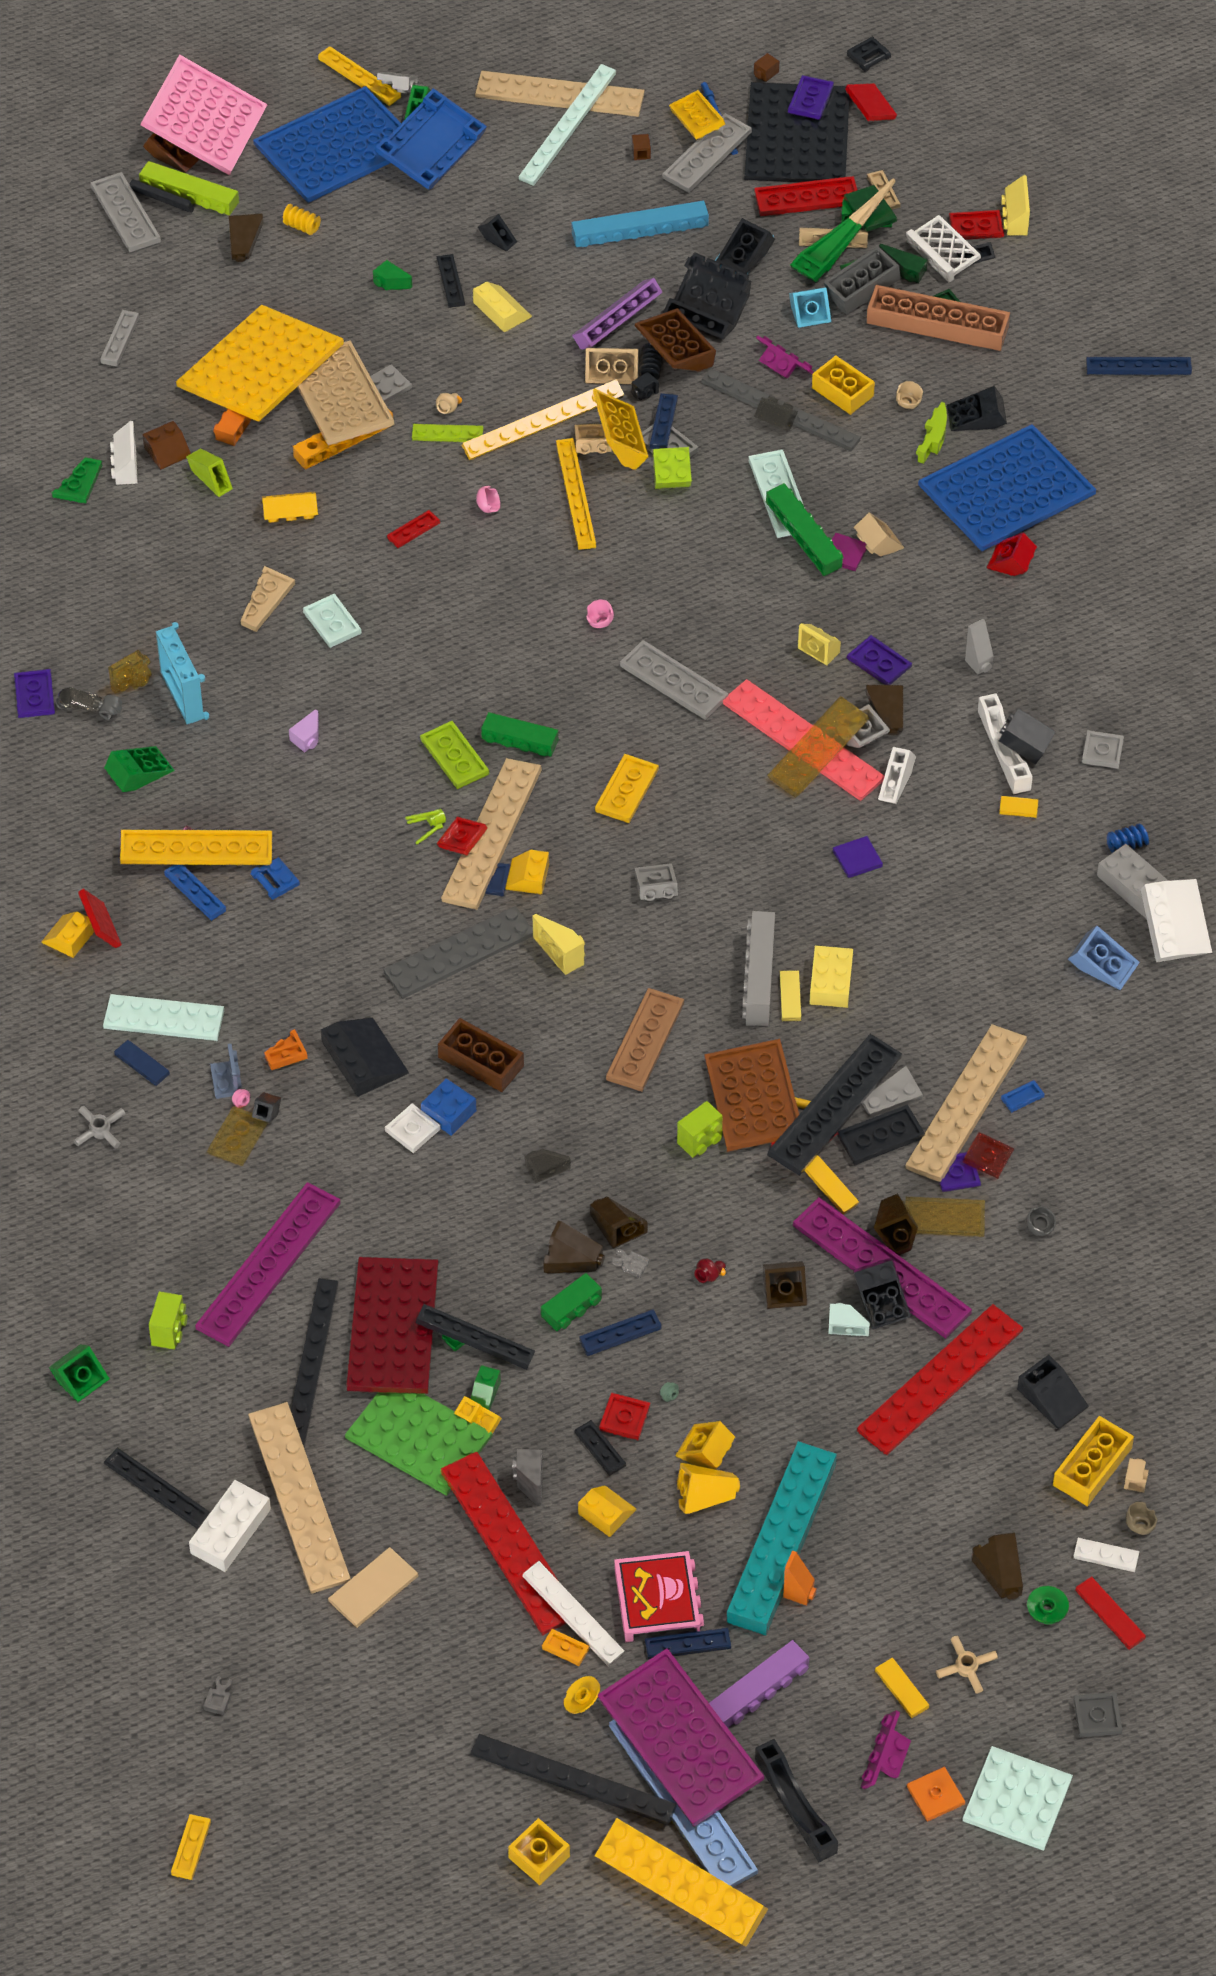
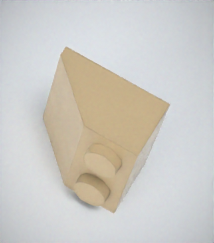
M868 513L854 526L858 532L856 534L862 542L865 541L867 544L865 547L871 554L876 553L879 556H884L904 548L888 525L871 513Z

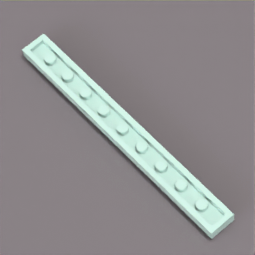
M603 64L599 66L519 175L520 181L535 185L616 75L615 69Z

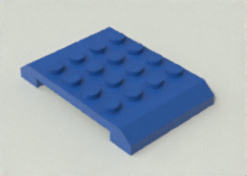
M433 88L424 97L423 102L388 138L385 137L375 147L374 151L429 190L481 138L487 126Z

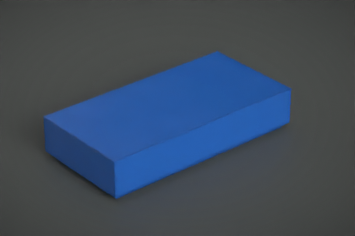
M1035 1080L1002 1095L1001 1099L1012 1113L1043 1098L1045 1094Z

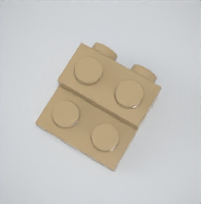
M602 424L575 425L576 453L589 454L590 452H598L603 454L612 452L611 447L606 441Z

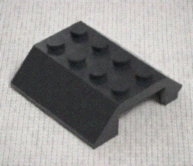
M694 252L691 257L687 258L684 265L688 270L675 299L669 298L663 313L678 308L695 328L724 340L736 327L750 296L751 281L749 280V275L741 271H737L735 274L736 269L724 264L720 268V263L710 258H707L705 262V256Z

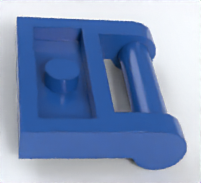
M279 857L272 860V864L263 865L260 868L256 867L251 871V876L262 884L272 900L300 885L299 880ZM267 873L279 888H274L265 878L264 874Z

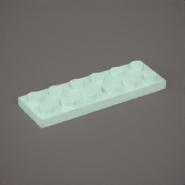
M783 449L749 456L752 472L777 538L790 536L791 534L766 504V491L783 483L788 488H791L798 501L802 502Z
M110 994L103 1027L104 1029L218 1041L224 1006Z

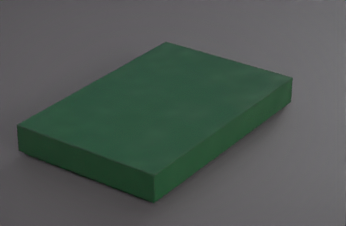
M875 185L845 194L844 200L854 213L879 190ZM884 198L864 223L863 228L866 232L897 222L896 215Z

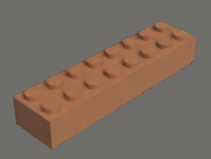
M879 285L875 286L867 309V324L998 351L1002 350L1010 321V312Z

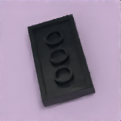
M907 1104L837 1132V1136L853 1164L857 1165L919 1141L925 1136V1132Z

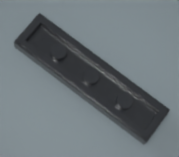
M134 179L129 184L134 192L190 213L194 211L190 200Z
M454 255L436 256L448 308L465 306Z

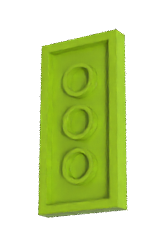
M453 721L420 735V740L456 789L489 775V769Z

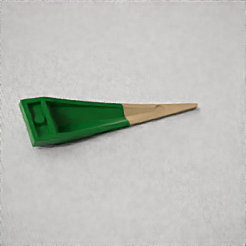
M891 179L869 201L840 225L800 252L790 264L792 269L816 283L825 272L831 269L893 186L895 179Z

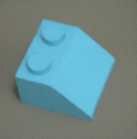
M827 288L789 293L791 309L798 328L831 322Z

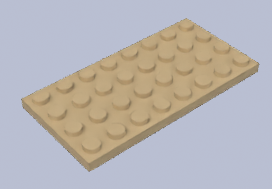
M351 341L344 342L335 353L297 387L327 445L336 444L395 425L392 415Z

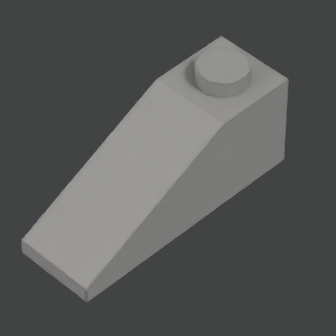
M984 619L969 625L967 633L965 661L977 675L982 672L986 673L993 667L994 656Z

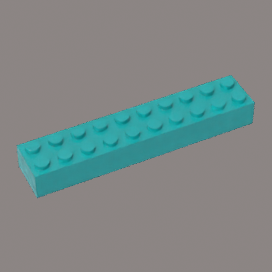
M799 1441L797 1442L727 1610V1623L765 1636L767 1635L784 1593L785 1566L792 1550L797 1552L798 1555L802 1550L836 1467V1453Z

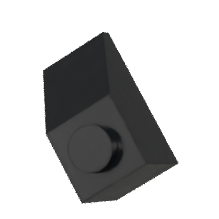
M499 214L488 217L477 227L487 241L504 251H508L517 243V240Z

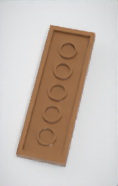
M648 988L606 1075L607 1081L643 1091L684 1005V999Z

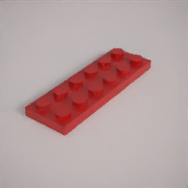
M854 176L754 188L760 217L842 207L844 195L857 191Z

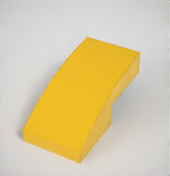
M465 1396L454 1412L455 1415L471 1424L474 1422L480 1425L488 1433L492 1432V1434L502 1419Z

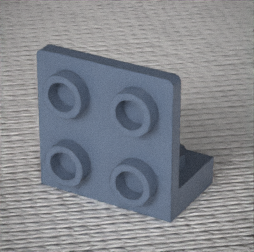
M228 1044L229 1061L210 1064L216 1099L232 1097L236 1090L242 1088L237 1051L232 1050V1044Z

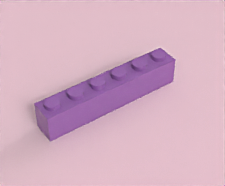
M654 278L642 281L572 335L579 348L586 349L594 346L659 296L662 290Z
M792 1640L709 1704L727 1728L733 1723L736 1725L744 1719V1715L749 1711H756L762 1701L773 1698L778 1689L789 1686L795 1676L803 1675L809 1668V1656Z

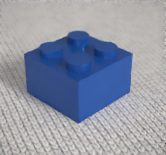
M445 1079L421 1103V1110L440 1124V1128L452 1136L477 1111L476 1098L448 1079Z

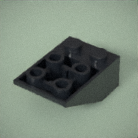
M995 386L947 404L951 431L995 429L1007 424L1003 397Z
M892 1257L854 1269V1275L872 1329L911 1317Z
M1049 1354L1018 1378L1017 1390L1058 1430L1089 1407L1064 1369Z

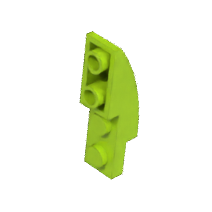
M941 402L939 407L934 409L932 418L926 421L924 442L918 446L916 455H918L917 462L924 464L931 452L938 455L942 448L947 422V411L944 402Z

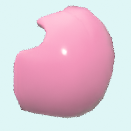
M490 486L481 487L476 496L478 507L485 513L497 512L500 509V498L497 490L491 489Z
M607 600L593 601L587 607L588 614L586 618L592 627L604 628L612 622L614 612Z

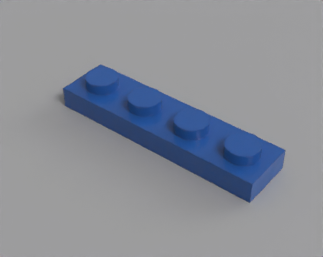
M174 864L164 870L165 876L211 921L226 912V906L184 865Z

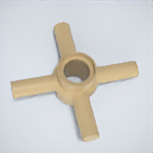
M954 1636L951 1638V1642L958 1655L956 1663L936 1670L937 1677L942 1678L958 1672L961 1676L969 1678L976 1694L981 1693L983 1688L975 1672L978 1669V1665L998 1659L997 1653L992 1651L976 1657L974 1653L965 1651L959 1637ZM963 1663H969L971 1666H964Z

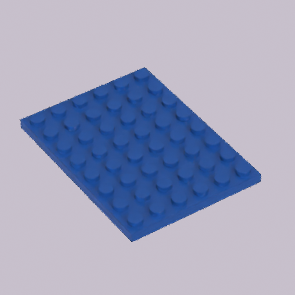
M364 86L254 139L253 142L256 148L309 203L390 164L389 161L374 150L401 123Z
M1033 424L920 479L918 483L921 489L981 551L1096 494V489Z

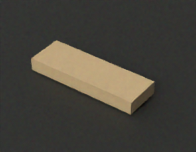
M883 170L867 174V179L871 186L875 185L879 191L889 182ZM891 187L884 196V199L891 209L900 208V203Z

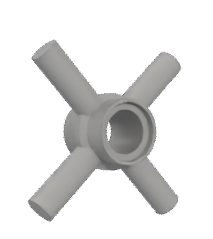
M85 1106L80 1107L79 1112L90 1124L88 1131L74 1139L75 1144L79 1146L91 1137H95L97 1139L105 1138L115 1149L118 1148L121 1143L109 1132L110 1125L124 1116L125 1111L120 1108L106 1118L101 1114L93 1115Z

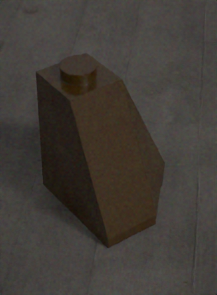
M263 214L229 216L232 260L244 262L250 258L264 223Z
M866 685V695L873 710L890 729L888 735H898L899 732L903 731V685Z
M898 1193L881 1200L874 1225L875 1231L885 1245L897 1255L911 1251L918 1225L910 1210Z
M606 1196L590 1204V1216L613 1249L648 1233V1222L611 1198Z
M558 1220L550 1236V1246L548 1254L544 1258L543 1269L544 1273L596 1272L598 1265L602 1266L605 1259L603 1246Z
M1015 1532L993 1535L988 1538L989 1543L982 1547L978 1544L972 1548V1562L1001 1598L1013 1600L1022 1596L1023 1582Z

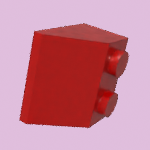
M1024 532L1005 539L996 545L987 569L1012 576L1024 574L1029 568L1028 566L1034 557L1037 546Z

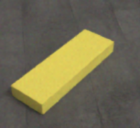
M780 971L782 1021H801L799 971Z

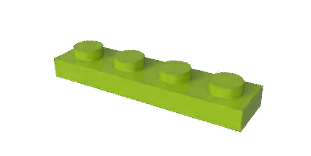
M413 424L412 441L467 442L483 435V426Z

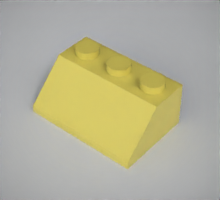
M1023 175L1005 188V194L1001 195V205H1005L1002 208V217H1006L1003 220V229H1007V235H1028L1030 208L1027 176Z
M485 282L473 289V303L503 332L532 317L499 285Z

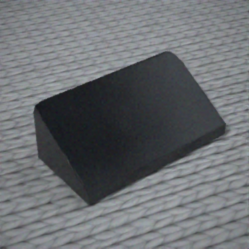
M991 242L972 246L981 255V258L974 263L996 258ZM957 253L959 258H961L962 253ZM972 253L964 254V258H971L974 256Z

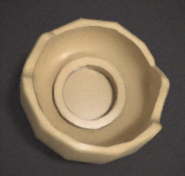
M905 381L897 389L896 401L905 409H914L922 400L923 390L919 384L913 381Z

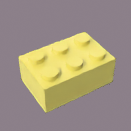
M815 946L810 989L811 1005L848 1008L853 949Z

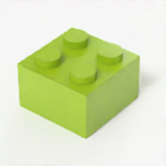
M689 447L653 449L655 489L691 487Z
M708 1101L704 1102L677 1122V1144L692 1158L696 1155H702L707 1150V1147L711 1144H717L721 1140L723 1115Z
M158 1292L149 1322L152 1346L175 1350L177 1343H181V1328L186 1326L188 1318L185 1314L186 1304L183 1303L182 1295Z

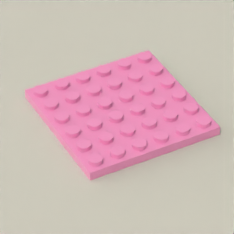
M179 55L140 125L230 175L267 104Z

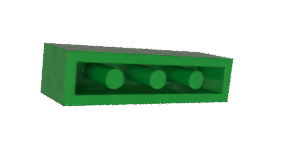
M488 712L481 728L482 739L488 743L495 742L505 747L518 748L524 752H534L540 756L552 757L559 741L557 729Z

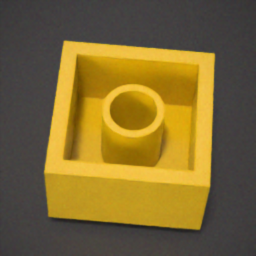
M538 1818L508 1846L509 1859L536 1883L541 1885L570 1857V1845Z

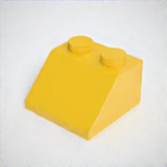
M529 850L512 858L505 889L543 894L549 868V852Z
M76 911L63 915L45 936L42 943L74 958L92 936L94 930L88 916Z
M721 1421L694 1424L675 1456L696 1466L716 1469L721 1465L724 1455L731 1448L735 1436Z
M605 1485L592 1488L578 1502V1514L609 1537L636 1511L634 1506Z

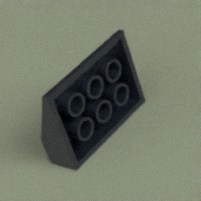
M373 1017L339 1021L321 1029L323 1045L357 1097L409 1074V1071Z

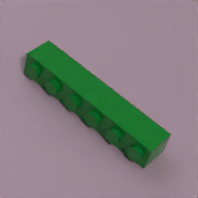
M783 483L766 491V504L822 575L826 576L842 568L844 558L842 552L836 549L832 539L825 535L823 528L817 525L812 514L806 511L800 500L798 501L793 490Z

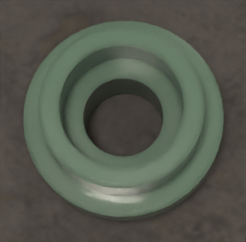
M667 1382L662 1386L660 1395L666 1402L674 1400L679 1394V1387L674 1382Z

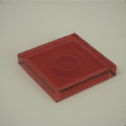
M979 1132L965 1155L963 1163L999 1179L1014 1148Z

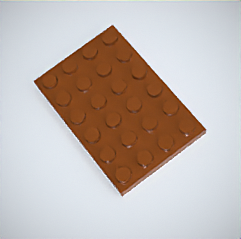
M776 1039L704 1054L717 1111L723 1115L722 1132L727 1152L776 1142L799 1116L781 1040Z

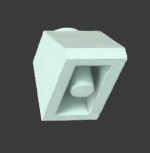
M843 1303L830 1304L828 1334L869 1336L870 1323L851 1305Z

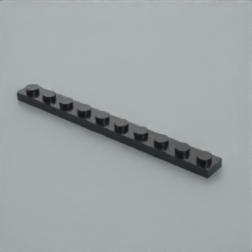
M318 1278L291 1406V1413L304 1448L338 1289L337 1280Z
M482 1734L478 1735L471 1750V1755L667 1826H669L677 1807L676 1803Z

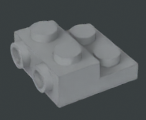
M394 72L377 73V80H382V84L393 83L392 89H397L399 93L411 92L412 85L420 84L418 75Z
M672 864L635 868L640 900L652 901L655 898L664 897L669 899L673 896H678L677 880Z

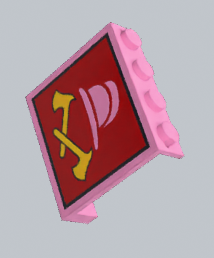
M689 1551L614 1560L625 1642H633L634 1634L693 1627L698 1632L700 1627L704 1626L703 1614L698 1612V1608H701L700 1595L696 1596L695 1590H698L697 1577H693L692 1571H695L694 1559H690Z

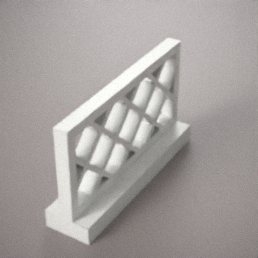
M940 215L917 230L913 231L911 229L906 232L907 242L923 258L928 259L927 262L948 282L953 281L956 274L981 258V255ZM938 222L942 224V228H933V225ZM923 232L929 233L928 237H920L919 235ZM932 233H941L940 238H931ZM944 233H951L953 237L943 238ZM930 242H938L939 247H931ZM942 243H951V248H941ZM954 243H961L963 248H953ZM948 252L950 255L949 257H941L940 253ZM952 253H962L961 258H952ZM965 253H972L974 255L971 258H964ZM951 262H957L960 265L954 269L951 267Z

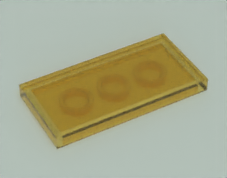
M906 1197L905 1204L918 1225L916 1234L984 1237L985 1200Z

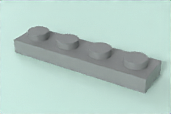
M122 310L101 356V364L118 367L139 320V313Z

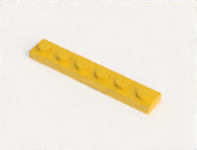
M329 46L318 54L320 61L359 87L366 86L376 98L388 106L401 98V93L397 92V90L392 89L388 84H382V80H377L376 76Z

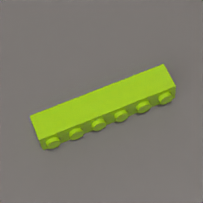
M150 161L147 162L139 173L140 182L190 200L192 204L200 205L205 209L215 210L220 214L230 215L239 203V195L236 190Z

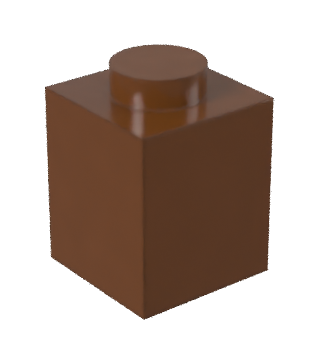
M768 53L754 63L755 77L767 82L779 73L780 61Z
M649 134L632 135L634 160L651 159Z

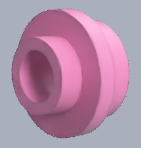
M245 1089L236 1090L232 1096V1102L238 1108L246 1106L250 1101V1093Z

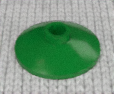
M1042 1586L1030 1593L1027 1600V1609L1036 1621L1044 1624H1054L1063 1620L1067 1615L1069 1601L1060 1589L1052 1586ZM1049 1606L1051 1610H1046L1044 1607Z

